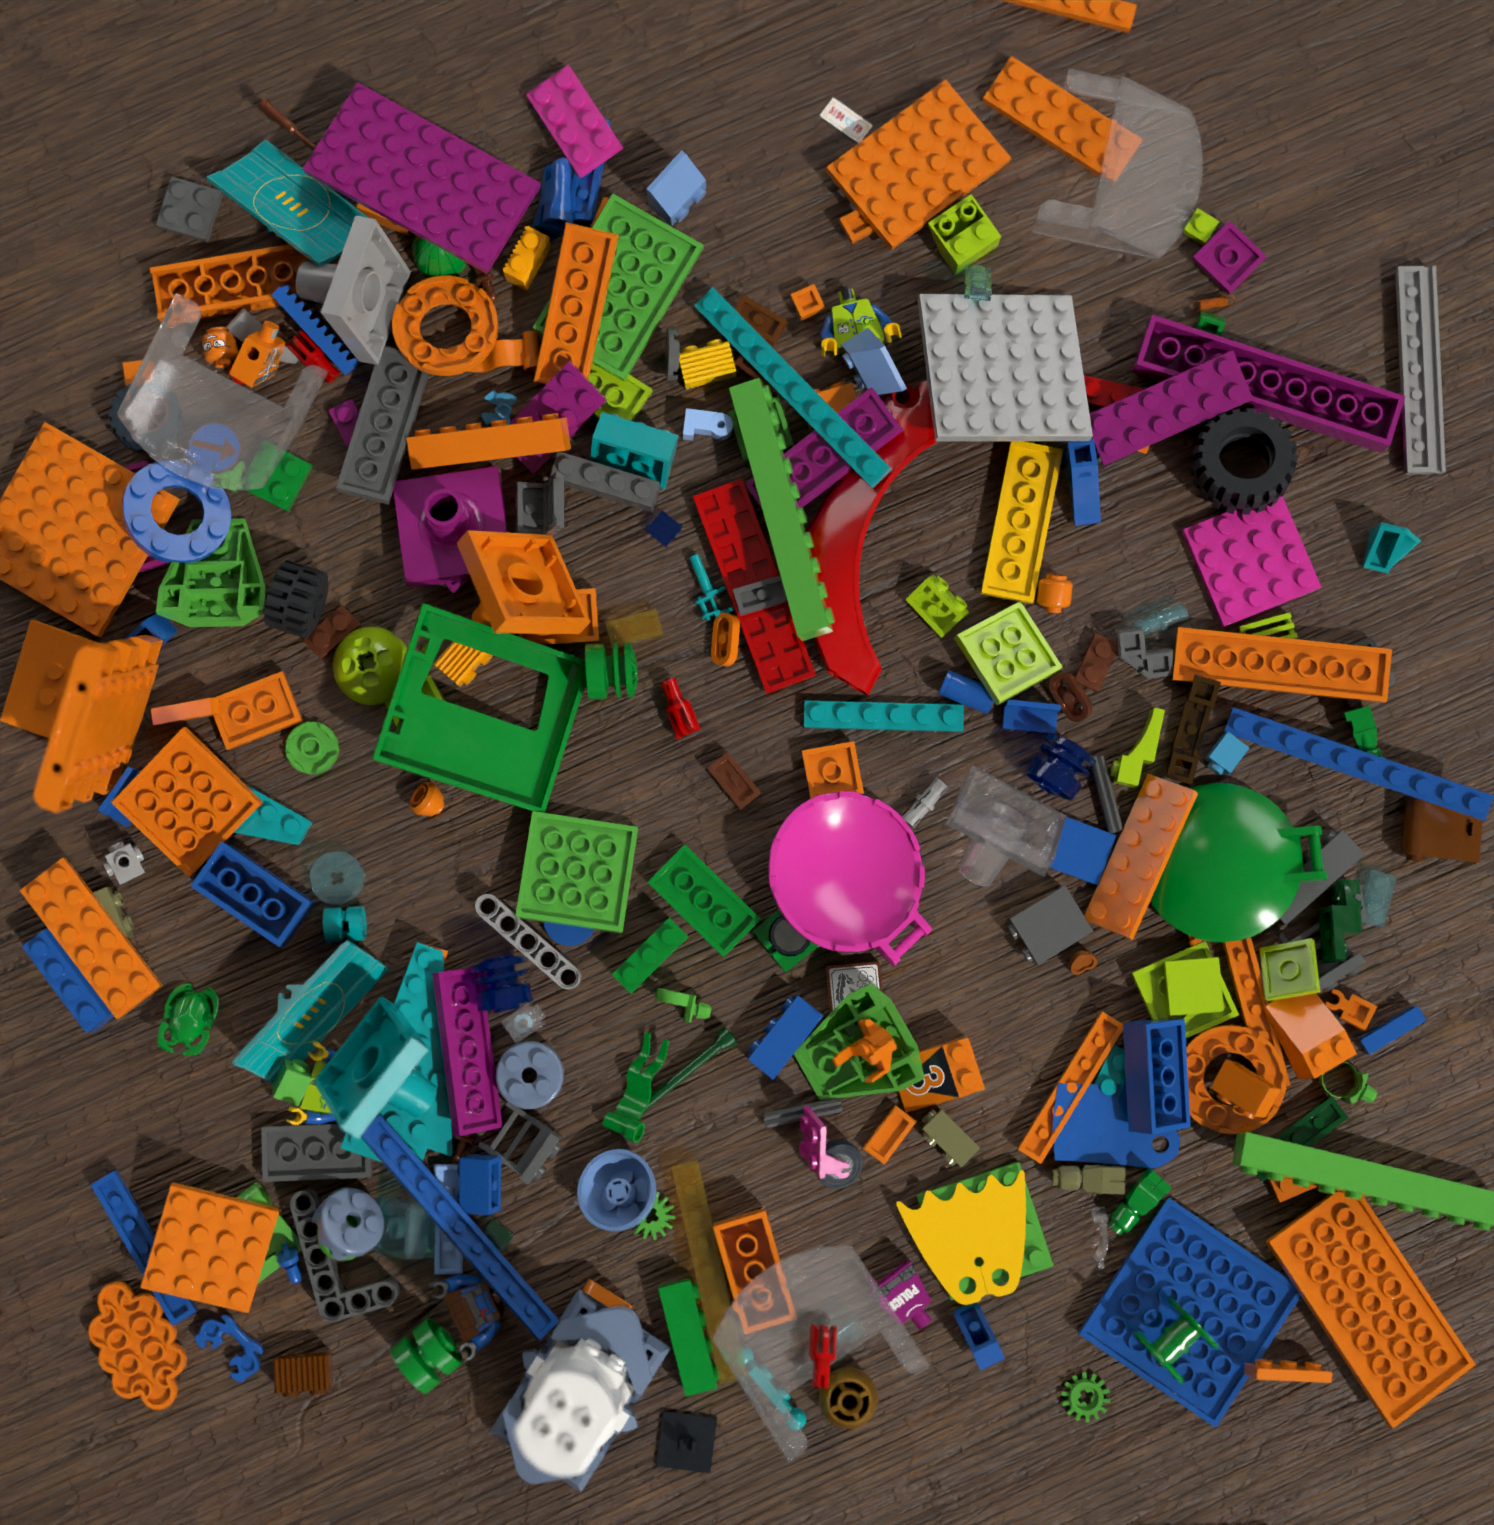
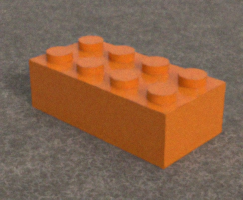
M766 1208L714 1222V1232L744 1334L797 1318Z

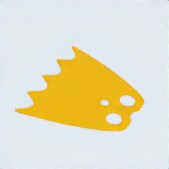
M1023 1170L1019 1172L1014 1184L1009 1187L1003 1186L993 1175H989L984 1189L979 1193H972L962 1183H958L953 1197L948 1201L940 1200L931 1191H926L923 1204L918 1210H912L900 1201H897L900 1214L921 1254L940 1283L957 1302L968 1305L979 1302L987 1294L1000 1297L1011 1294L1016 1290L1022 1271L1026 1235V1189ZM977 1257H981L984 1260L981 1268L974 1263ZM1002 1268L1008 1272L1009 1281L1004 1286H997L992 1281V1274L995 1270ZM964 1277H971L976 1282V1289L971 1294H964L959 1289V1282Z

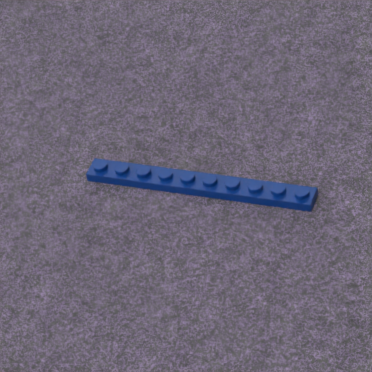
M1235 707L1231 710L1224 733L1230 732L1232 735L1483 821L1487 817L1494 798L1493 794Z
M378 1115L365 1129L360 1138L537 1341L541 1340L559 1322L558 1318L384 1118Z

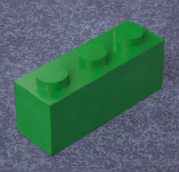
M669 917L612 976L632 994L689 936Z

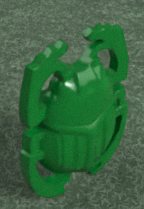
M186 983L172 991L165 1004L163 1017L164 1020L170 1021L168 1023L162 1021L158 1030V1046L161 1049L165 1050V1052L173 1053L174 1049L169 1046L183 1043L189 1049L182 1052L183 1056L200 1055L210 1037V1031L205 1030V1027L208 1029L212 1028L219 1012V998L213 989L206 987L204 991L198 993L192 989L191 983ZM185 994L184 996H182V997H180L179 999H177V1000L175 1001V1003L173 1004V1006H171L172 1002H173L179 995ZM207 999H210L213 1004V1014H211L210 1005ZM166 1030H169L171 1033V1042L165 1039ZM202 1037L197 1045L190 1046L196 1038Z

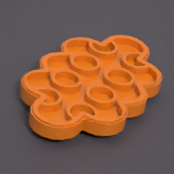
M120 1281L111 1282L99 1292L97 1303L101 1314L92 1319L88 1328L89 1339L95 1346L100 1348L98 1355L99 1365L104 1371L112 1374L111 1383L117 1395L128 1399L140 1395L147 1407L153 1410L165 1409L177 1397L178 1386L175 1377L183 1372L187 1364L186 1351L181 1345L175 1343L177 1336L176 1326H172L169 1319L163 1317L164 1311L153 1293L145 1292L135 1295L128 1284Z

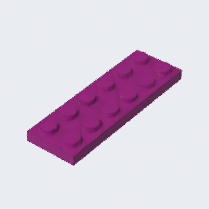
M1230 350L1089 413L1093 434L1092 439H1094L1103 465L1253 400L1234 351Z
M872 387L837 413L875 452L904 431ZM816 430L784 453L785 459L789 458L793 468V473L789 475L791 482H795L799 490L800 498L796 499L799 508L804 507L853 469ZM753 477L745 485L761 506Z
M475 967L432 973L453 1136L502 1128L482 968Z

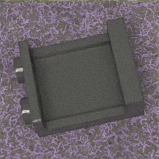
M1065 885L1007 919L1010 923L1007 929L1014 940L1019 938L1024 946L1021 949L1022 954L1028 963L1033 961L1035 965L1043 963L1093 932Z

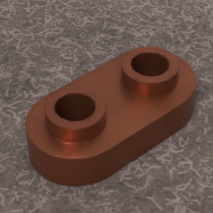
M1060 672L1054 675L1049 682V690L1058 705H1061V709L1066 717L1074 722H1081L1088 718L1092 712V703L1076 678L1069 672ZM1062 681L1068 683V689L1062 685ZM1077 703L1083 706L1082 711L1077 708Z

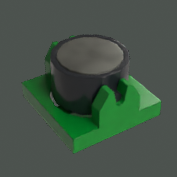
M778 910L756 927L753 932L786 973L819 947V945L800 935L782 917L783 915Z

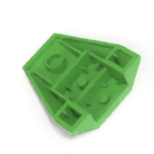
M192 519L186 534L197 530L202 523V519ZM231 519L230 528L224 541L214 553L205 559L185 564V562H171L158 590L157 615L189 627L245 626L264 614L267 589L246 519Z
M872 983L848 994L794 1053L819 1100L901 1091L925 1078L915 1040L892 1000ZM862 1019H870L886 1029L891 1034L897 1048L892 1052L890 1071L873 1083H866L865 1079L878 1071L876 1064L870 1065L861 1056H853L840 1066L835 1067L832 1060L837 1053L864 1037L858 1023Z

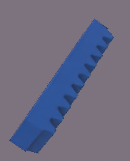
M292 285L280 286L271 295L344 375L349 374L357 367L358 359L356 357L349 358L351 350H342L344 342L335 343L337 334H327L330 326L321 327L322 318L313 319L315 310H305L308 302H298L299 296L297 293L291 295Z

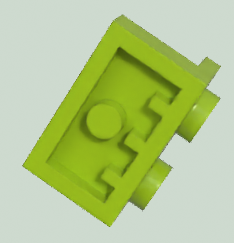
M933 574L905 600L942 638L961 619L969 614V611L966 609L967 604L957 595L954 596L948 590L949 585L947 582Z

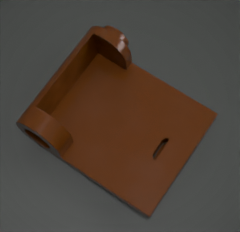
M1405 795L1401 855H1405L1407 861L1423 862V857H1435L1479 863L1482 820Z

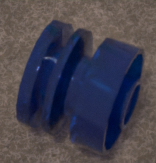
M1049 733L1045 741L1050 746L1042 744L1039 748L1047 759L1034 757L1027 767L1025 774L1038 787L1049 794L1073 801L1082 787L1080 782L1074 778V775L1088 777L1090 773L1083 766L1092 769L1096 764V760L1077 743Z
M504 955L485 959L474 966H470L471 973L483 971L484 978L474 979L472 983L476 985L485 984L486 990L475 994L478 1012L493 1009V1013L517 1009L520 1008L519 1004L534 1001L531 984L518 983L517 978L528 974V969L515 970V965L526 963L525 956Z

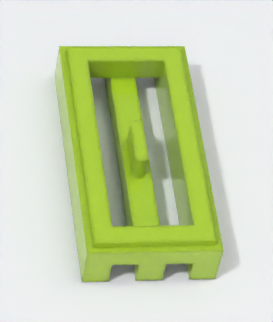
M1290 612L1238 627L1239 633L1246 634L1245 631L1284 620L1286 625L1251 635L1267 636L1288 630L1289 635L1280 638H1298L1297 633L1294 631L1295 626L1291 621L1292 616Z

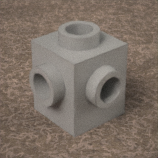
M120 841L108 847L109 853L105 854L107 861L103 862V865L109 877L115 875L120 885L145 873L140 864L144 858L138 846L132 848L130 843L124 845L123 841ZM121 857L129 859L128 863L124 866L118 863Z

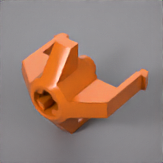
M862 1019L858 1023L864 1037L837 1053L832 1060L835 1067L840 1066L853 1056H861L870 1065L876 1064L878 1071L865 1079L866 1083H873L890 1071L892 1052L897 1048L891 1034L886 1029L870 1019Z

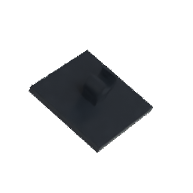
M664 1410L656 1466L710 1473L717 1417Z

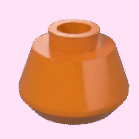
M422 783L411 797V810L416 815L429 817L437 815L444 808V795L435 783Z

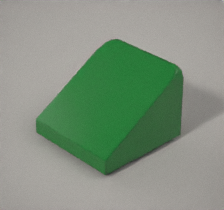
M1200 311L1195 329L1221 337L1226 320L1224 317Z

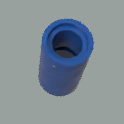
M948 670L938 693L984 714L989 713L994 702L982 683L951 670Z

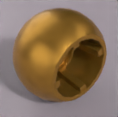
M853 1367L837 1369L829 1374V1388H820V1408L824 1416L837 1427L844 1429L861 1427L872 1418L878 1405L876 1385L860 1369ZM844 1382L858 1383L861 1385L860 1390L850 1385L845 1386ZM839 1385L840 1390L836 1396L837 1401L830 1400L832 1391ZM848 1394L854 1395L857 1398L856 1403L850 1407L842 1404L843 1397ZM867 1396L865 1404L862 1407L861 1398Z

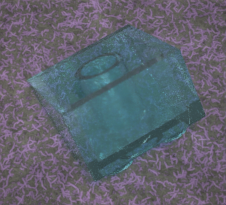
M378 1198V1205L384 1218V1231L381 1239L375 1246V1253L407 1260L434 1258L436 1224L414 1199Z

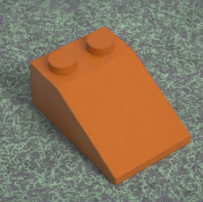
M1316 993L1274 1000L1262 1006L1298 1079H1315L1357 1054L1345 1029Z

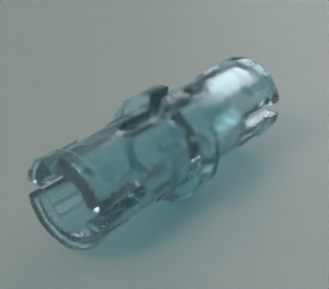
M1180 603L1163 611L1159 609L1154 611L1153 615L1134 621L1133 627L1142 626L1144 628V635H1147L1159 629L1161 631L1166 630L1167 626L1189 618L1185 605Z

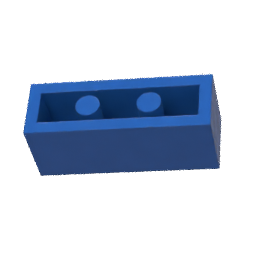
M798 995L795 999L790 996L780 1008L784 1013L778 1020L773 1017L764 1029L767 1033L761 1042L756 1039L747 1050L751 1054L748 1060L773 1080L823 1017L821 1013Z

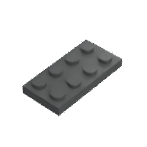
M338 1123L261 1127L263 1182L369 1178L373 1176L372 1159L340 1148L346 1131L341 1129Z

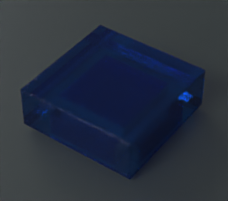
M662 510L646 529V532L667 548L683 529V526Z

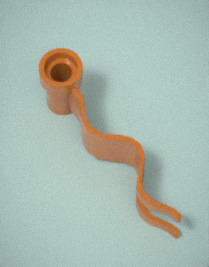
M526 331L523 333V339L497 340L487 358L467 372H488L502 366H524V371L535 372L540 351L538 332Z

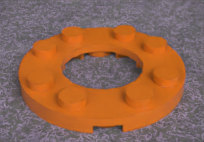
M435 276L422 280L407 290L405 297L395 307L392 318V331L399 352L412 366L428 374L451 376L467 372L487 358L497 340L498 317L491 298L482 288L479 289L469 283L467 279L461 277ZM439 305H454L468 314L471 320V331L461 345L451 349H438L423 339L420 333V323L424 315L431 308Z
M1221 1025L1201 1032L1188 1043L1186 1052L1190 1115L1199 1124L1219 1133L1237 1134L1260 1128L1277 1113L1286 1093L1287 1077L1279 1052L1267 1038L1244 1026ZM1224 1053L1241 1054L1252 1062L1257 1070V1075L1281 1089L1266 1118L1254 1117V1119H1251L1239 1112V1106L1221 1104L1210 1096L1205 1088L1204 1073L1212 1059Z

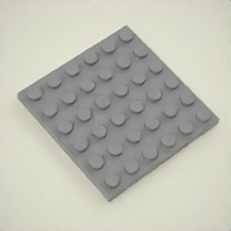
M919 295L917 301L935 441L1091 440L1093 434L1072 295Z

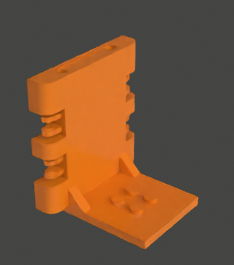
M30 620L0 721L50 739L34 790V799L40 807L59 813L71 808L74 799L85 803L92 800L94 792L102 795L111 792L121 777L124 765H127L131 758L133 746L159 666L156 662L163 643L162 639L151 635H141L128 638L127 640H116L104 644L36 620Z

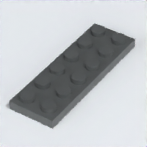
M385 346L379 364L374 366L336 486L337 492L388 505L407 447V437H410L429 376L428 373L420 371L407 362L398 349Z

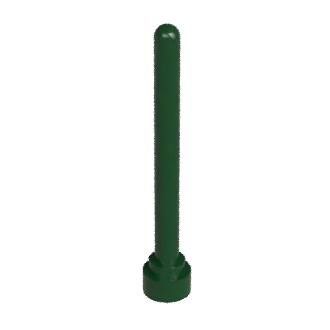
M726 1026L717 1032L718 1035L714 1038L716 1041L654 1090L643 1113L720 1050L731 1049L739 1043Z

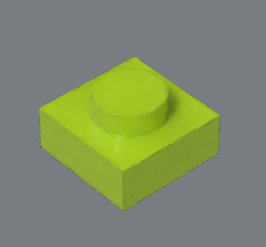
M1197 208L1182 233L1204 246L1220 221Z

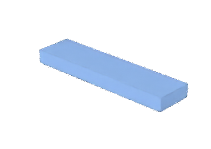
M435 1164V1178L457 1202L459 1191L458 1164ZM435 1224V1274H462L463 1255Z

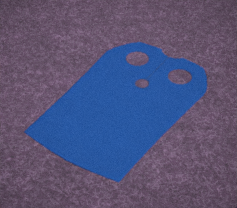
M1058 1083L1053 1114V1133L1083 1084H1076V1092L1070 1093L1067 1091V1084ZM1090 1084L1054 1142L1055 1160L1157 1168L1170 1162L1178 1155L1180 1135H1178L1176 1130L1157 1134L1130 1132L1128 1128L1126 1084H1124L1121 1092L1122 1084H1117V1090L1113 1095L1104 1094L1100 1089L1101 1084ZM1058 1105L1063 1108V1113L1060 1116L1055 1115ZM1157 1136H1164L1169 1142L1168 1149L1164 1153H1157L1152 1148V1142Z

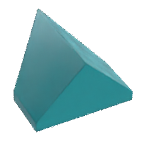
M1380 522L1370 529L1363 568L1389 574L1390 569L1418 545L1421 540L1405 527Z

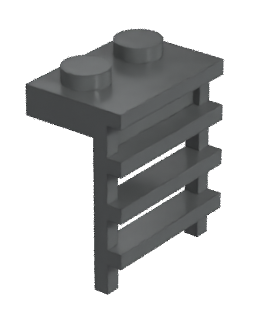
M561 472L554 473L544 483L517 482L515 484L516 533L553 536L560 532V529H564V475H561Z
M1318 921L1289 941L1284 933L1279 934L1278 937L1282 944L1303 940L1320 929V923ZM1321 939L1315 943V951L1321 947ZM1347 945L1345 960L1335 963H1323L1322 958L1317 960L1320 991L1327 992L1338 985V979L1345 975L1349 978L1361 970L1359 966L1366 962L1361 953H1353Z
M507 1102L506 1106L514 1111L491 1146H488L483 1141H480L478 1146L491 1155L501 1156V1162L520 1174V1180L529 1185L533 1180L539 1181L547 1169L543 1166L547 1158L554 1159L562 1147L558 1143L562 1136L541 1123L534 1116L525 1112L522 1108ZM518 1115H521L527 1122L503 1156L495 1149ZM534 1124L541 1130L516 1165L508 1158L530 1126Z

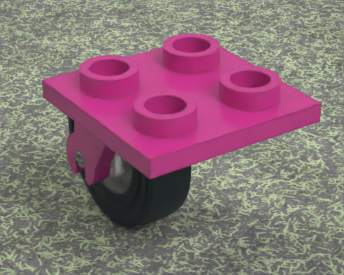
M804 1106L803 1116L800 1118V1128L803 1133V1141L799 1144L801 1157L807 1161L810 1169H813L817 1178L825 1186L841 1189L851 1185L857 1180L862 1171L863 1161L860 1152L852 1143L846 1140L836 1139L826 1143V1126L809 1106Z

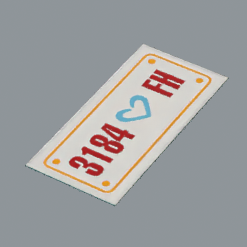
M835 98L831 99L819 115L857 143L862 141L873 126Z

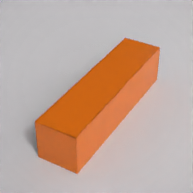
M206 698L151 709L153 725H165L221 714L218 698Z

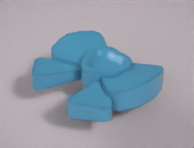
M492 391L486 395L484 399L497 405V407L494 409L495 413L481 414L484 422L488 425L491 421L506 419L507 424L511 422L509 418L511 407L517 398L507 392L497 394L495 391Z

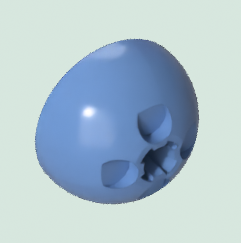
M614 1149L599 1154L590 1161L580 1177L577 1190L580 1209L590 1223L603 1230L623 1231L638 1225L650 1213L656 1198V1181L650 1166L639 1155L628 1150Z

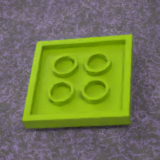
M1021 601L957 634L954 638L996 706L1059 672L1063 668Z
M1206 941L1197 943L1194 946L1131 972L1151 1020L1185 1019L1186 1038L1239 1015L1222 976L1223 1012L1168 1015L1163 962L1213 958Z

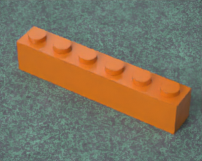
M558 413L542 415L543 420L533 421L532 416L516 418L517 423L507 424L505 419L491 421V427L482 428L481 423L466 424V430L456 431V426L440 428V433L431 434L430 429L414 431L415 436L407 437L411 470L570 450L567 417L559 418Z

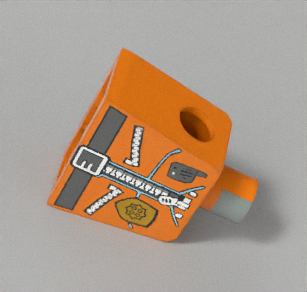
M264 321L261 330L248 335L229 374L251 388L275 376L285 346V341L277 336L279 326L271 321Z

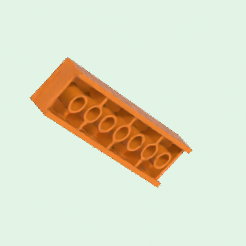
M287 244L151 267L150 273L153 277L158 309L157 318L163 326L237 314L243 308L248 311L281 306L271 294L280 286L286 285L293 286L290 292L291 295L297 293L296 276L298 269L303 262L312 261L293 246ZM341 255L333 261H331L330 263L338 264ZM299 297L298 302H308L313 300L303 299Z

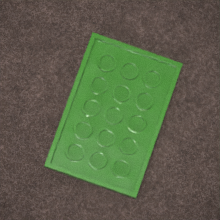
M612 194L592 227L593 229L619 235L592 364L625 382L704 249V245ZM550 299L533 326V330L541 335L544 332Z

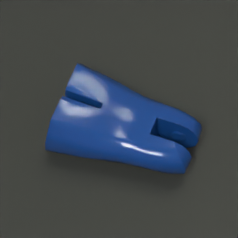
M566 158L555 160L544 168L541 198L531 228L547 235L551 240H555L563 235L566 222L574 224L570 192L572 168L569 160Z

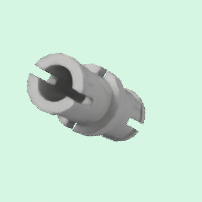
M936 777L921 795H917L914 804L902 816L906 823L915 828L924 815L935 808L934 804L949 789L947 785Z

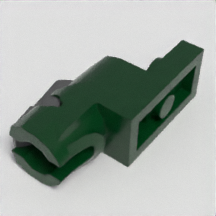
M1336 880L1331 884L1330 904L1332 905L1319 910L1323 963H1335L1345 960L1347 944L1344 937H1352L1362 933V922L1367 919L1360 880Z

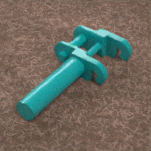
M699 554L691 556L689 560L700 587L706 595L705 598L698 597V600L694 602L695 605L699 604L703 616L701 620L706 619L709 621L712 616H715L716 619L721 613L733 612V607L722 611L717 609L713 596L725 591L726 588L723 586L718 590H713ZM709 600L714 609V611L710 613L708 612L706 605L704 603Z

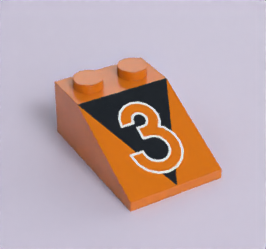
M964 1036L920 1050L919 1054L925 1078L899 1091L905 1112H910L985 1090L969 1038Z

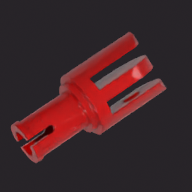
M301 328L299 330L300 334L315 350L296 334L292 337V340L307 358L292 343L287 342L285 346L306 368H314L328 384H331L335 380L334 377H338L341 372L324 357L326 354Z
M676 677L668 679L666 682H661L660 685L669 704L665 711L676 739H681L684 735H690L693 731L701 730L690 700L683 699Z
M810 1324L808 1358L814 1361L811 1387L829 1388L830 1363L836 1360L838 1326L832 1325L829 1329L827 1325H820L818 1329L816 1324Z

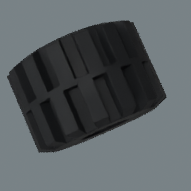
M290 560L283 562L275 573L267 593L264 607L265 625L302 638L310 636L320 620L328 594L327 573Z

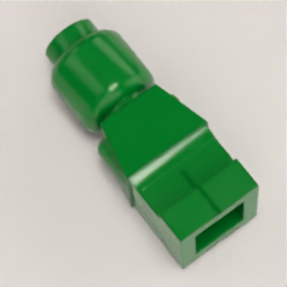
M1370 706L1343 712L1345 721H1350L1352 727L1351 734L1357 748L1383 757L1381 749L1376 748L1377 727Z
M1148 1167L1137 1181L1132 1184L1129 1193L1125 1196L1127 1203H1121L1111 1214V1221L1108 1225L1119 1235L1123 1232H1129L1139 1221L1138 1215H1146L1152 1208L1157 1206L1158 1202L1172 1187Z

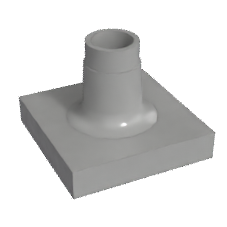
M355 216L339 263H328L319 267L310 261L303 262L296 276V291L300 298L324 304L321 310L322 315L358 361L378 365L392 327L395 307L401 301L411 271L376 219Z

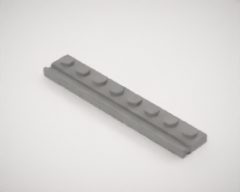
M1398 266L1395 269L1400 386L1401 395L1405 396L1402 406L1405 475L1443 474L1446 472L1436 266Z

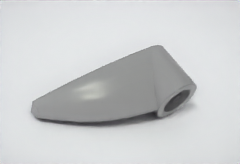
M243 308L226 328L241 342H244L248 335L261 330L263 324L248 310ZM284 346L280 361L296 364L299 361L298 358Z

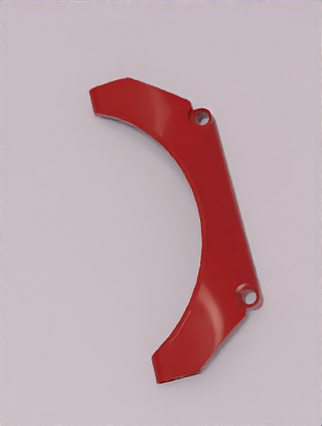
M928 381L919 382L915 389L905 384L907 389L900 391L904 396L902 404L896 400V392L886 393L882 399L904 430L876 451L892 470L872 488L852 469L833 484L806 533L810 532L814 547L810 548L812 557H817L821 572L817 573L819 583L824 582L828 597L824 598L826 608H831L835 622L831 623L833 632L814 637L826 671L865 695H869L882 672V668L871 646L860 604L859 572L864 539L874 511L892 481L916 456L938 442L935 441Z

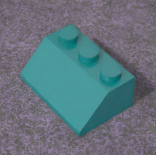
M602 412L592 437L590 461L658 481L660 488L665 489L676 452L678 435L672 434L668 430L649 427L642 422H633L615 414Z

